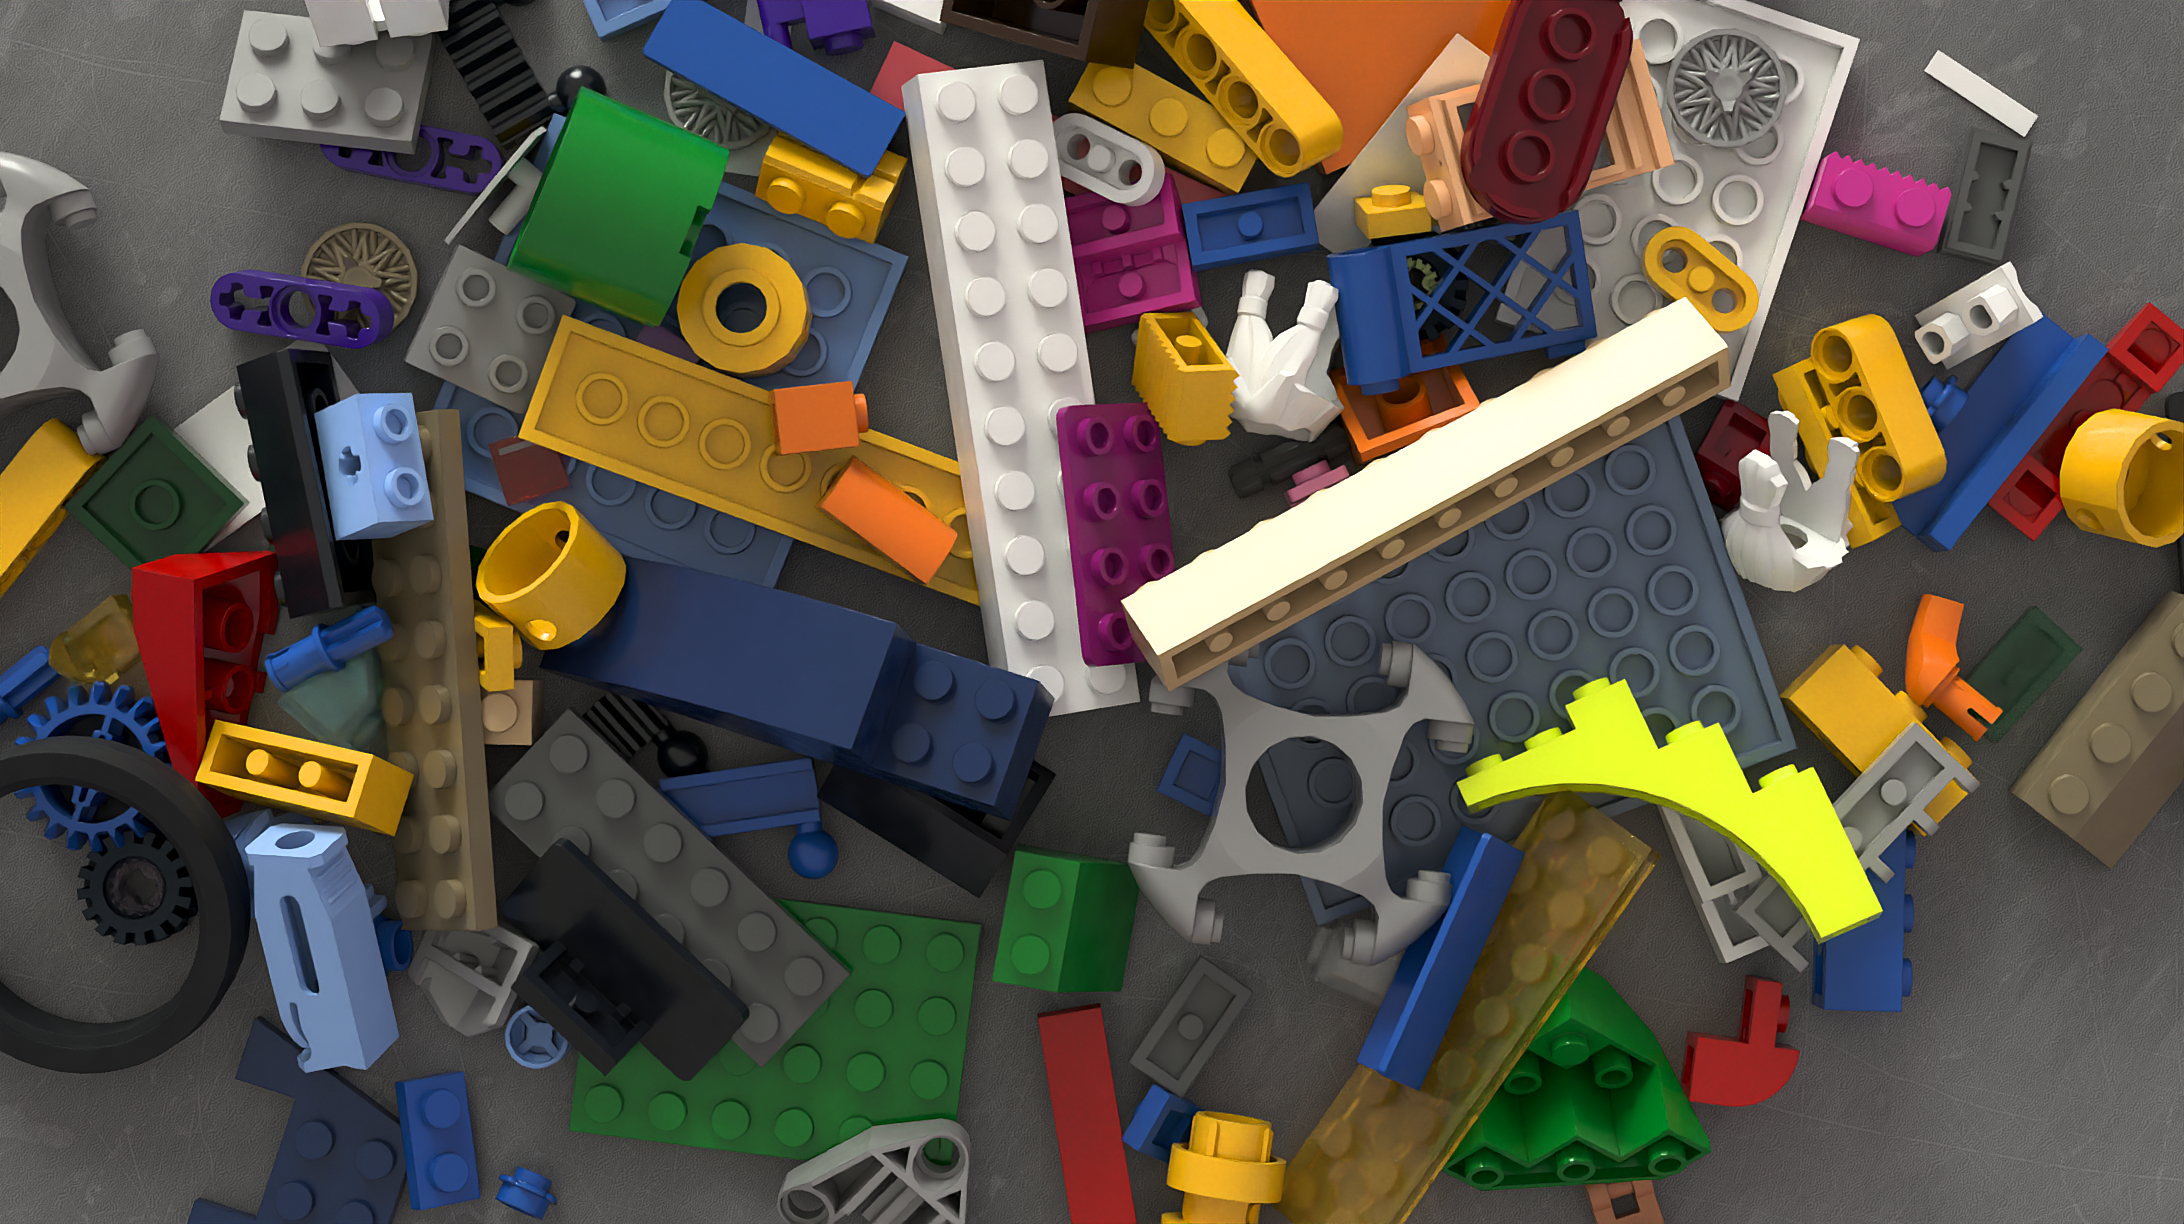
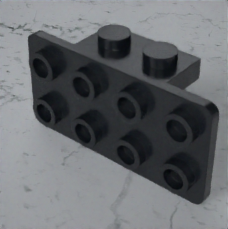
M566 838L558 839L549 847L503 903L502 910L506 918L544 952L517 978L510 988L604 1076L640 1042L676 1077L683 1081H690L750 1016L747 1005L574 843Z

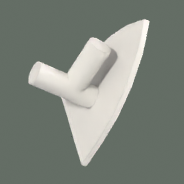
M546 124L529 135L479 195L444 240L448 245L508 178L517 185L488 220L502 233L509 235L527 214L543 173L525 157L546 134L548 129Z

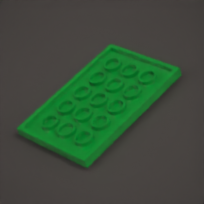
M774 897L852 971L851 974L762 1068L732 1039H729L690 1081H683L676 1077L640 1042L606 1076L579 1052L569 1131L809 1161L872 1126L940 1118L953 1120L957 1123L982 923ZM941 1137L931 1139L923 1147L924 1155L935 1165H949L952 1163L954 1142Z

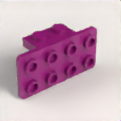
M1148 402L1072 405L1060 408L1056 414L1083 661L1088 667L1147 661L1131 637L1121 600L1134 594L1144 584L1158 581L1176 571L1159 422L1155 421V416L1151 415V410L1148 409Z

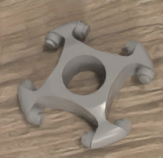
M0 151V199L6 197L5 208L0 213V287L4 289L16 308L20 328L16 351L3 371L0 372V420L21 408L56 398L86 394L91 398L95 409L82 414L83 424L77 427L78 436L85 451L90 456L96 453L102 455L120 448L136 427L147 405L155 381L159 355L151 338L146 336L144 329H138L120 335L113 340L116 347L108 352L113 367L102 371L95 365L80 344L61 309L50 271L45 242L47 226L52 219L55 225H66L69 231L84 228L98 220L95 213L98 209L92 197V191L66 173L43 162L22 155Z
M1393 640L1391 643L1382 642L1378 659V675L1386 676V686L1400 687L1401 693L1393 704L1376 711L1349 714H1306L1272 705L1244 694L1232 684L1227 672L1228 665L1246 667L1248 658L1257 659L1260 643L1170 692L1167 691L1156 674L1151 680L1149 702H1152L1151 712L1183 716L1184 706L1194 707L1196 688L1203 689L1211 695L1215 703L1220 730V784L1212 815L1199 849L1190 860L1179 865H1173L1175 848L1166 846L1167 837L1134 833V840L1129 845L1127 864L1139 888L1153 909L1189 944L1210 945V942L1220 943L1224 911L1215 910V900L1198 898V893L1206 883L1227 876L1297 874L1331 883L1364 896L1372 910L1371 920L1355 919L1353 928L1344 927L1341 940L1340 959L1349 960L1350 964L1372 967L1398 954L1434 926L1451 905L1453 884L1450 883L1451 874L1419 870L1418 878H1408L1406 895L1393 893L1385 875L1383 802L1392 768L1405 734L1414 723L1423 719H1429L1426 738L1436 739L1435 749L1467 753L1468 744H1472L1475 725L1463 698L1451 680L1434 660L1417 645ZM1313 736L1329 742L1343 755L1353 775L1354 799L1346 821L1331 837L1313 846L1286 847L1267 840L1256 830L1247 812L1245 787L1252 766L1269 747L1287 738Z

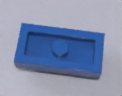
M1309 182L1182 204L1194 272L1320 250Z
M451 1071L396 1081L395 1088L411 1209L425 1210L481 1198L464 1071Z

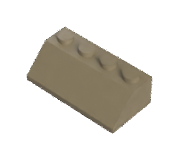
M2170 590L2167 591L2008 789L2014 796L2109 869L2113 868L2184 780V594Z

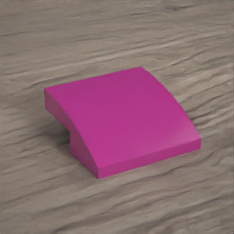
M1165 173L1162 188L1155 198L1141 206L1123 205L1094 191L1064 198L1085 334L1140 322V316L1144 313L1182 312L1203 307L1197 271L1194 272L1192 267L1183 210L1171 173ZM1139 180L1132 181V182H1130V183H1131V185H1134V184H1136Z

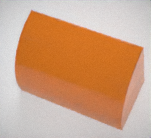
M855 455L851 456L815 505L816 509L918 584L927 585L948 555L958 535L957 531Z

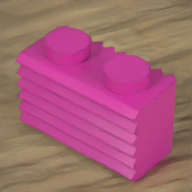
M1836 151L1818 163L1800 220L1919 257V255L1922 256L1925 252L1927 253L1934 249L1952 193L1948 186L1939 190L1936 182L1927 186L1923 178L1915 182L1911 174L1902 178L1899 170L1890 174L1887 167L1878 170L1874 163L1865 166L1862 159L1853 163L1850 155L1841 159Z

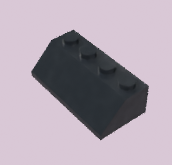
M288 348L236 366L239 382H236L234 385V398L239 414L243 419L248 420L252 445H249L247 450L248 464L253 478L257 482H261L266 507H263L261 510V525L266 540L275 547L279 570H276L274 574V586L280 604L288 608L289 618L292 619L377 602L371 580L374 561L370 539H335L314 413L340 402L330 352Z

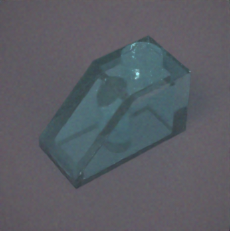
M359 605V607L353 612V614L369 606ZM377 646L347 660L345 669L335 673L332 670H328L294 687L292 690L284 693L276 704L323 744L350 749L353 746L358 751H361L372 741L385 723L378 717L382 712L383 681L381 657Z

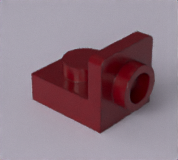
M1726 399L1719 407L1694 452V457L1711 505H1717L1725 511H1731L1740 501L1742 494L1738 468L1739 461L1753 450L1768 456L1771 453L1768 420L1741 403Z

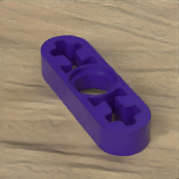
M420 125L418 137L426 139L431 149V156L425 167L414 172L405 171L399 166L396 152L382 151L383 166H377L375 163L380 155L375 151L354 148L351 158H345V149L342 147L320 144L325 157L345 171L473 197H479L506 164L502 152L492 142L483 137L426 125ZM443 143H452L447 152L448 154L465 160L473 159L475 151L482 150V158L492 165L490 173H480L476 183H469V174L464 170L445 165L446 178H436L445 160Z
M247 269L220 277L215 282L210 295L211 308L215 317L227 328L339 347L359 349L380 343L388 337L394 324L393 308L386 296L376 289ZM243 289V293L247 297L257 299L270 297L268 307L259 306L245 310L244 304L235 302L234 293ZM296 291L304 292L314 303L315 317L308 327L295 322L290 314L289 301ZM360 307L362 314L371 317V326L361 329L360 323L355 320L343 318L334 320L335 311L344 312Z

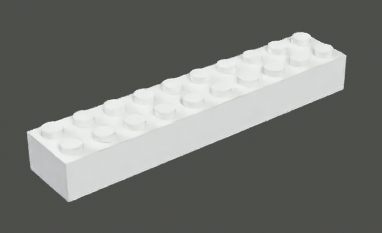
M1043 60L917 74L902 85L901 90L906 112V123L989 665L1040 681L1055 698L1049 717L1140 702L1135 663L1088 667L1083 661L1056 414L1062 407L1094 405L1095 398Z

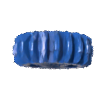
M106 681L94 682L90 690V696L82 685L69 686L67 689L68 704L59 696H49L45 699V707L51 719L41 714H30L26 721L29 727L37 733L36 738L22 736L18 737L14 742L15 746L33 740L66 736L80 721L90 716L101 714L106 716L102 729L94 730L92 737L127 745L130 736L124 732L127 726L136 735L145 753L159 759L172 768L158 717L153 720L150 719L156 709L153 697L144 696L134 705L135 689L133 686L120 685L112 696V690ZM58 784L24 788L14 793L18 799L35 797L37 803L29 808L26 818L30 822H34L49 816L50 819L45 826L44 836L49 840L57 839L67 830L66 848L71 851L81 850L88 840L92 852L106 853L107 847L102 840L109 836L116 847L121 848L125 844L123 831L132 830L143 840L146 835L145 831H156L154 824L133 807H130L126 812L109 821L95 819L99 806L107 805L110 795L93 789L74 786L71 802L76 804L75 808L65 799Z

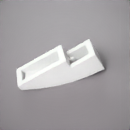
M1657 805L1683 877L1719 963H1729L1769 946L1762 937L1732 910L1763 878L1756 860L1732 841L1703 823L1672 809Z

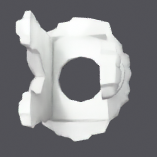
M1250 269L1244 275L1242 297L1239 298L1238 317L1226 353V357L1240 375L1234 380L1238 388L1232 392L1236 399L1230 404L1234 411L1229 417L1238 420L1247 432L1279 435L1298 441L1312 442L1345 409L1329 377L1334 359L1333 355L1340 343L1334 306L1338 300V289L1322 280L1309 282L1305 303L1297 318V325L1280 333L1273 340L1265 318L1267 301L1275 285V276L1262 270Z
M1787 410L1784 412L1774 411L1769 415L1771 457L1753 450L1739 461L1738 468L1742 493L1740 496V507L1732 509L1717 521L1721 528L1731 563L1743 579H1748L1750 582H1755L1773 590L1795 593L1821 580L1829 570L1841 564L1842 558L1849 553L1846 548L1850 543L1846 535L1853 527V524L1848 519L1851 485H1853L1855 478V466L1858 462L1860 450L1858 449L1859 444L1847 437L1831 438L1828 444L1829 462L1824 478L1812 484L1806 469L1796 459L1798 455L1796 438L1800 420Z

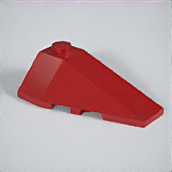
M268 550L173 554L132 568L133 631L172 768L191 782L205 796L222 819L241 811L243 801L196 782L195 779L215 719L247 726L254 692H264L267 673L257 671L264 633L275 634L278 618V598L274 586V574L278 570L276 552Z

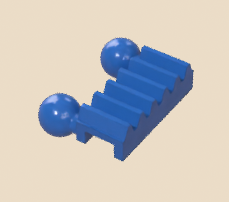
M813 757L659 780L660 790L709 837L796 824L797 835L794 836L789 844L788 860L790 866L798 875L807 879H820L831 873L838 862L839 850L837 843L829 833L822 829V813L820 800L816 797L818 786Z

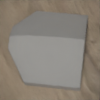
M497 918L498 928L480 931L426 930L407 971L413 983L420 985L440 1020L469 1038L504 1025L518 995L510 987L533 963L540 948L516 926Z

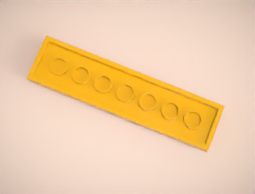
M562 315L517 438L916 583L815 508L817 502L851 456L855 455L958 532L951 550L927 585H919L980 607L959 462L869 429L867 433H858L860 443L858 447L776 456L769 391L572 317Z

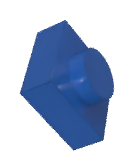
M1183 733L1156 791L1211 817L1220 784L1221 750Z
M1152 1084L1145 1099L1136 1107L1132 1121L1121 1140L1138 1152L1169 1164L1172 1144L1189 1140L1193 1116L1196 1115V1112L1205 1110L1185 1097L1180 1098L1173 1092Z

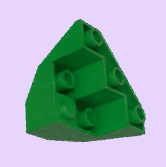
M1560 954L1515 982L1470 1043L1436 1161L1438 1170L1480 1191L1663 1180L1668 1176L1682 1172L1687 1165L1710 1153L1711 1146L1654 1033L1604 977Z

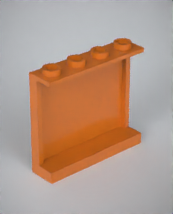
M1249 0L1259 26L1330 105L1341 121L1344 135L1340 150L1333 156L1315 165L1318 174L1326 175L1351 164L1457 33L1490 57L1504 15L1511 0Z

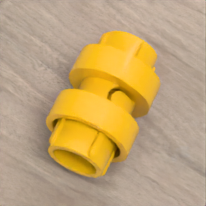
M1214 1111L1196 1112V1115L1193 1116L1190 1142L1172 1144L1166 1181L1168 1186L1184 1191L1182 1212L1163 1213L1160 1224H1258L1261 1203H1278L1281 1201L1286 1169V1160L1271 1155L1274 1134L1271 1130L1272 1123L1239 1114Z

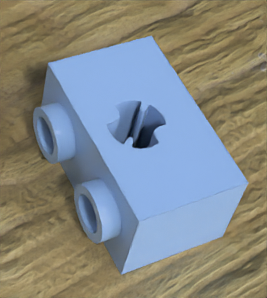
M412 393L355 394L314 413L336 540L391 538L434 520Z

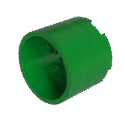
M581 86L543 171L514 245L507 270L640 325L645 324L652 328L655 325L659 326L675 297L692 259L690 255L701 232L706 214L710 213L726 169L730 150L717 145L713 141Z

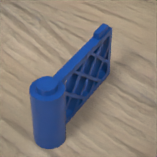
M1575 209L1566 210L1554 218L1535 224L1520 225L1503 222L1389 245L1351 249L1326 256L1331 286L1338 289V300L1334 306L1347 384L1360 385L1362 395H1376L1400 389L1399 378L1411 373L1523 351L1545 348V355L1548 359L1577 354L1586 350L1585 339L1598 337L1579 211ZM1563 226L1567 251L1552 272L1526 252L1541 230ZM1525 234L1517 246L1504 238ZM1488 240L1495 241L1511 253L1491 284L1464 265L1479 242ZM1463 245L1455 258L1442 250ZM1431 252L1449 265L1429 296L1410 284L1406 256ZM1520 261L1547 279L1527 309L1500 291ZM1568 269H1570L1572 286L1562 279ZM1458 273H1461L1485 291L1465 322L1438 303ZM1556 286L1574 298L1578 321L1577 326L1554 330L1536 317ZM1412 295L1423 302L1416 315ZM1496 298L1521 316V318L1505 340L1492 342L1474 328ZM1432 310H1434L1458 327L1459 331L1444 352L1422 356L1418 331ZM1530 324L1542 331L1541 333L1523 336ZM1468 336L1480 343V345L1461 348Z

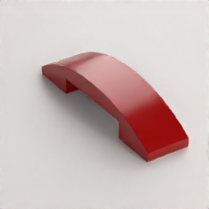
M2150 302L2146 303L2106 345L2109 350L1986 504L2031 542H2034L2064 507L2060 497V469L2066 447L2078 427L2095 413L2112 408L2136 413L2151 394L2159 393L2184 363V330Z

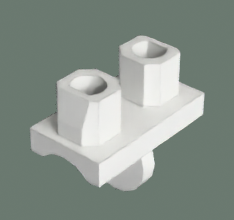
M2009 261L1916 314L1915 317L1921 328L1915 331V338L1931 363L1936 364L1942 361L1948 370L2035 323L2043 315L2039 308L2023 293L2018 283L2016 270Z

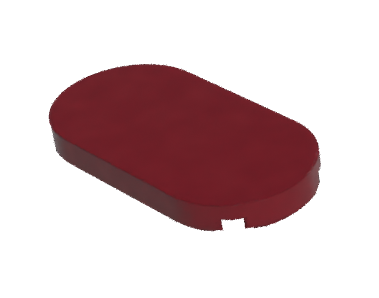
M1511 0L1476 97L1460 150L1461 170L1466 186L1475 201L1492 216L1513 224L1528 225L1540 223L1564 212L1576 203L1584 192L1632 52L1633 31L1630 18L1625 19L1624 10L1619 4L1622 0Z

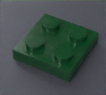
M151 414L69 500L64 508L132 571L133 567L173 554L203 553L250 502L158 414Z

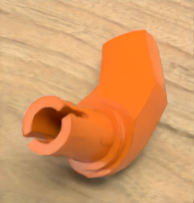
M1922 594L1908 636L1905 663L1906 692L1919 708L1921 705L1928 708L1932 704L1969 734L1973 741L1977 742L1988 728L1969 714L1967 710L1972 708L1990 724L1994 723L2003 710L1999 706L1996 707L1957 675L1961 669L1956 666L1960 661L1956 650V641L1964 604L1935 595Z

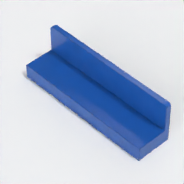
M671 0L643 48V55L648 60L864 178L872 176L885 151H890L901 131L906 112L702 0Z
M2042 313L2043 317L2007 338L1965 391L1969 394V397L1962 409L1937 434L1947 460L1946 473L1943 479L1935 486L1891 501L1904 529L1933 552L1949 551L2109 350L2091 334L2088 333L2073 338Z
M1461 826L1441 871L1451 874L1450 883L1453 884L1451 905L1434 926L1407 947L1356 1062L1377 1071L1378 1074L1418 1091L1420 1090L1526 853L1488 833L1481 834Z

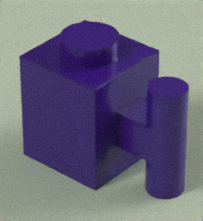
M757 0L764 35L793 50L788 26L805 22L813 49L825 48L826 54L829 56L858 51L864 48V39L876 37L868 0Z

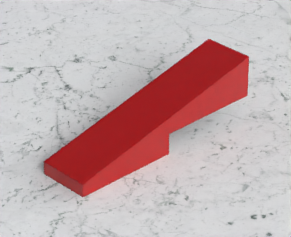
M1096 1003L1037 1013L1071 1224H1137L1124 1142L1121 1140L1123 1137L1101 1004Z

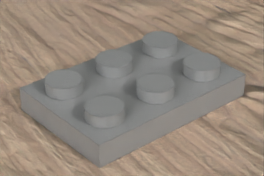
M244 10L219 120L223 132L227 134L415 155L437 46L434 32L422 36L408 35L390 38L388 30L378 31V40L366 41L357 45L342 44L320 47L310 17Z

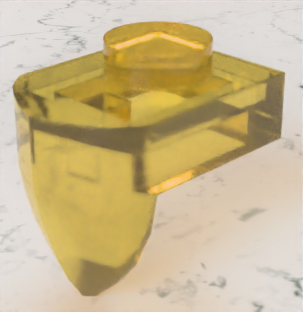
M127 594L111 595L70 629L59 634L50 646L49 666L70 681L81 685L93 686L96 681L112 684L142 659L133 631V604Z

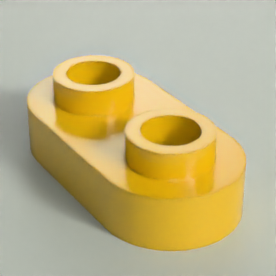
M1681 226L1668 227L1656 233L1645 244L1641 254V268L1646 280L1673 303L1686 297L1717 334L1735 332L1746 326L1753 319L1759 305V294L1754 281L1696 232ZM1674 250L1682 256L1683 268L1680 272L1673 273L1664 268L1662 256L1665 251ZM1716 291H1725L1732 297L1733 307L1729 313H1720L1714 309L1712 296Z

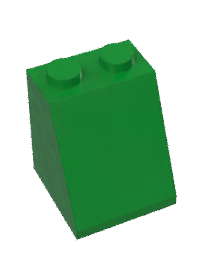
M1018 843L1014 855L992 981L1057 993L1121 992L1139 894V886L1127 862Z

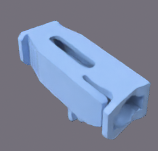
M281 823L269 827L245 848L249 865H254L255 918L281 1020L293 1041L300 1047L305 1048L297 1056L299 1067L305 1073L340 1066L367 1070L400 1037L373 924V919L387 907V899L385 895H375L372 884L362 883L346 848L348 839L344 827Z

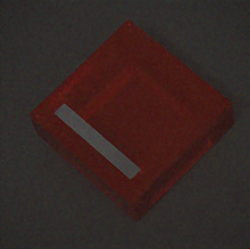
M518 435L488 444L508 506L521 504L572 487L561 453L517 438Z

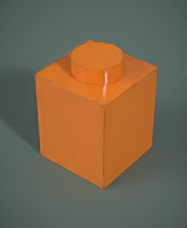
M852 381L781 388L769 391L776 456L860 446L858 433H867L869 430L865 395H854Z

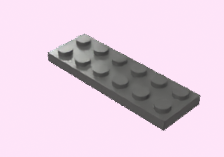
M573 707L568 708L488 793L489 811L539 858L558 839L566 838L570 840L747 1005L750 1016L730 1039L761 1068L852 972Z

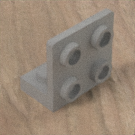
M460 244L456 245L403 361L513 412L524 414L533 397L562 315L571 316L576 304L575 299L551 287L509 271L507 266Z

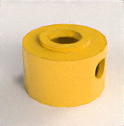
M746 243L717 247L697 260L681 283L676 307L681 333L694 353L721 373L745 379L772 375L794 361L808 340L813 316L808 291L790 264L768 248ZM732 284H752L760 289L765 296L767 305L765 318L760 326L750 332H732L725 328L718 319L716 311L718 298Z
M2115 408L2092 415L2078 427L2066 447L2060 469V497L2067 516L2081 530L2154 548L2175 542L2184 534V423ZM2161 432L2172 440V444L2163 441L2156 433Z
M563 501L543 503L523 513L501 532L488 548L478 567L475 586L479 597L498 616L513 625V630H516L519 636L529 645L541 651L559 649L581 638L606 615L615 604L624 585L627 566L621 553L574 506ZM561 530L570 532L567 543L558 536V532Z

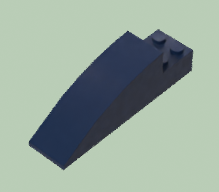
M622 556L627 566L625 582L615 604L596 626L578 640L559 649L545 650L539 668L544 671L1010 822L1055 700L1038 680L917 643L898 623L730 577Z

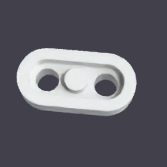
M1080 113L1063 115L1053 123L1061 176L1114 202L1127 206L1144 205L1159 193L1164 182L1165 167L1160 154L1152 146L1097 119ZM1087 138L1090 143L1089 152L1084 158L1079 159L1077 153L1078 146ZM1140 164L1142 169L1141 178L1136 184L1131 185L1129 173L1135 165Z

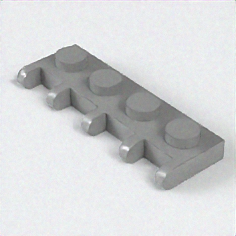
M1911 722L1832 804L1863 870L1865 871L1868 868L1885 884L1895 874L1878 857L1911 822L1916 824L1930 837L1940 828L1923 810L1953 779L1962 790L1969 794H1972L1980 786V783L1915 722ZM1767 873L1732 910L1794 969L1801 973L1809 963L1805 956L1793 948V946L1810 928L1783 888Z

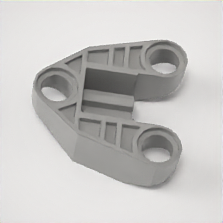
M942 1118L872 1126L788 1172L782 1181L778 1195L777 1209L779 1214L787 1224H833L845 1214L849 1216L892 1172L896 1176L861 1211V1215L870 1221V1224H902L924 1201L928 1205L909 1224H966L969 1208L971 1163L969 1134L960 1124L953 1120ZM934 1138H947L955 1143L960 1155L956 1161L949 1165H935L924 1155L923 1147ZM792 1190L811 1192L825 1204L815 1211H803L794 1205L790 1192Z

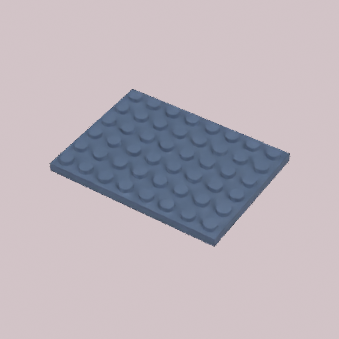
M1680 415L1260 642L1257 659L1248 658L1246 667L1228 665L1227 671L1232 684L1244 694L1272 705L1306 714H1349L1376 711L1393 704L1400 695L1401 688L1386 686V676L1378 675V659L1382 642L1391 643L1393 640L1414 643L1434 660L1448 676L1463 698L1475 722L1472 744H1468L1467 753L1435 749L1436 739L1426 738L1429 719H1423L1414 723L1403 738L1392 768L1383 802V853L1386 880L1393 893L1402 895L1406 893L1408 878H1418L1419 870L1442 871L1461 826L1481 834L1488 833L1522 851L1649 804V802L1635 798L1604 793L1565 792L1535 795L1513 800L1470 815L1459 791L1457 782L1468 778L1465 769L1471 764L1495 754H1500L1503 761H1506L1527 751L1524 745L1525 741L1555 727H1559L1563 735L1573 731L1566 716L1565 705L1575 701L1572 694L1575 690L1597 679L1608 677L1611 685L1623 679L1626 680L1658 749L1668 745L1665 739L1668 733L1698 720L1701 721L1704 729L1719 722L1741 769L1798 749ZM1313 736L1287 738L1269 747L1257 760L1288 847L1313 846L1331 837L1346 821L1354 799L1353 775L1343 755L1329 742ZM1298 875L1318 926L1370 907L1368 900L1360 894L1331 883Z

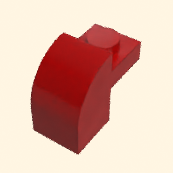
M1746 975L1738 1038L1687 1031L1680 1085L1688 1101L1730 1107L1749 1106L1770 1098L1788 1082L1796 1068L1800 1050L1788 1044L1775 1043L1776 1033H1784L1789 1020L1790 999L1788 995L1782 994L1783 983L1768 977Z

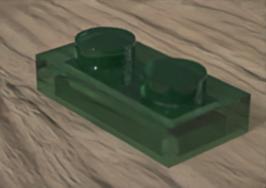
M2029 606L1963 678L1965 682L1987 700L2003 710L1993 724H1990L1972 708L1967 710L1969 714L1988 728L1983 736L1990 743H1998L2083 650L2037 606Z

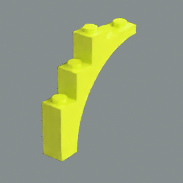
M1604 677L1575 690L1572 693L1575 701L1565 705L1566 716L1573 731L1563 735L1560 728L1555 727L1541 732L1524 742L1527 749L1526 752L1506 761H1503L1500 754L1483 758L1465 769L1468 778L1457 782L1470 815L1501 803L1535 795L1579 792L1604 793L1635 798L1672 809L1697 820L1732 841L1769 873L1800 911L1818 944L1878 919L1883 912L1814 766L1798 773L1794 764L1775 770L1759 779L1758 782L1762 789L1752 793L1719 722L1705 729L1700 720L1679 727L1665 736L1668 745L1658 749L1625 679L1611 685L1608 677Z

